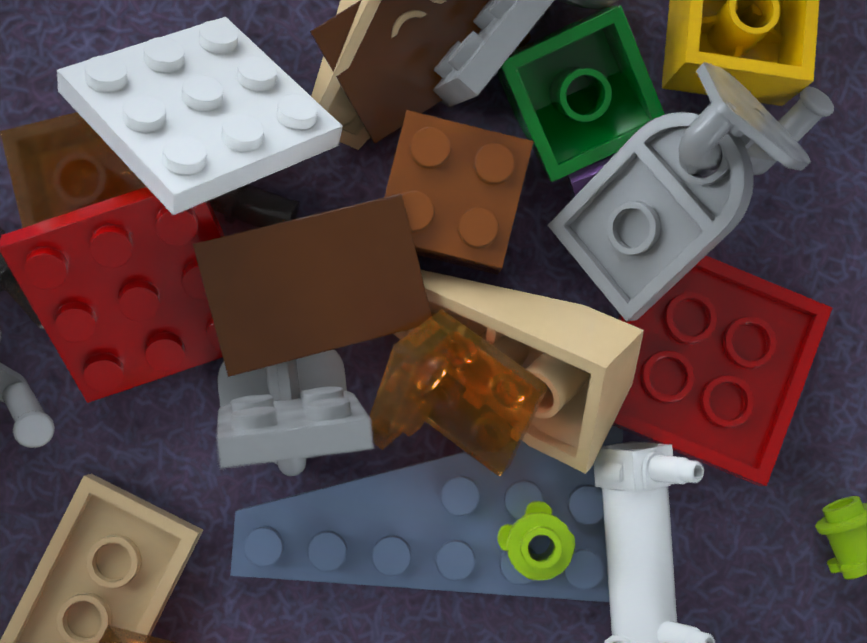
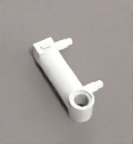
M631 441L602 446L594 461L595 487L602 488L612 632V636L606 639L604 643H715L711 634L702 632L697 627L677 623L668 486L671 484H685L687 482L698 483L704 475L701 463L690 461L686 457L673 456L672 444Z

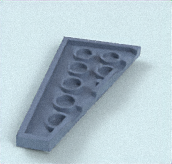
M612 425L602 446L622 443L623 429ZM519 437L238 509L235 511L230 576L609 602L602 488L595 487L594 463L585 474L528 446ZM532 501L547 503L552 509V515L565 523L575 538V548L570 564L563 573L549 580L537 581L524 577L513 567L507 551L502 550L497 541L500 527L504 524H514L525 514L526 506ZM546 535L535 536L529 542L528 551L533 554L545 552L550 544L549 537Z

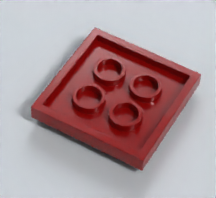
M146 186L1 235L0 253L87 403L223 358L193 247L195 243L224 237V233L209 200L173 215Z
M705 256L638 320L626 322L621 315L619 316V320L644 330L633 384L618 412L613 426L654 443L672 444L673 451L757 486H767L833 308L714 258Z

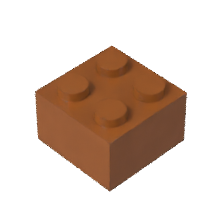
M406 110L384 198L402 193L417 255L498 275L503 267L534 141Z

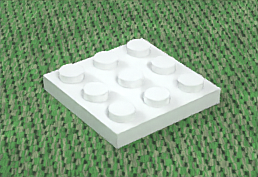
M226 17L207 21L185 30L153 38L147 42L102 56H96L57 70L58 92L173 215L339 146L343 126Z

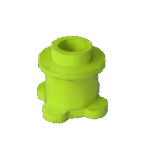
M850 496L836 500L822 509L825 517L820 519L815 527L819 534L826 535L835 555L834 558L827 561L830 572H840L844 579L859 578L867 574V503H862L859 496Z
M543 501L530 502L526 506L525 514L514 524H504L500 527L497 534L498 544L502 550L507 551L513 567L524 577L531 580H549L563 573L571 562L575 548L574 535L569 531L565 523L552 515V509ZM538 535L549 537L550 544L545 552L533 554L528 551V545L532 538Z

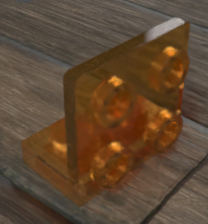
M441 309L393 346L369 415L372 440L376 446L383 450L402 433L412 436L420 429L424 422H427L494 474L501 476L510 467L547 391V385Z

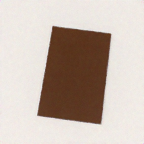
M362 0L310 31L333 72ZM381 0L350 67L336 76L374 144L402 127L406 110L422 114L442 101L433 91L442 79L434 69L457 41L462 43L472 31L479 34L481 29L473 20L489 0H446L442 4L434 3L430 0ZM412 10L426 13L422 18L414 17L405 21L400 27L398 34L393 38L391 37L393 25L403 13ZM529 32L516 49L526 45L532 38Z
M402 193L193 244L228 377L434 323Z

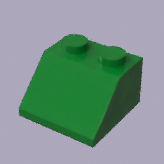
M621 5L598 10L514 50L496 72L527 140L534 141L532 149L551 183L617 153L642 126L657 117L665 115Z

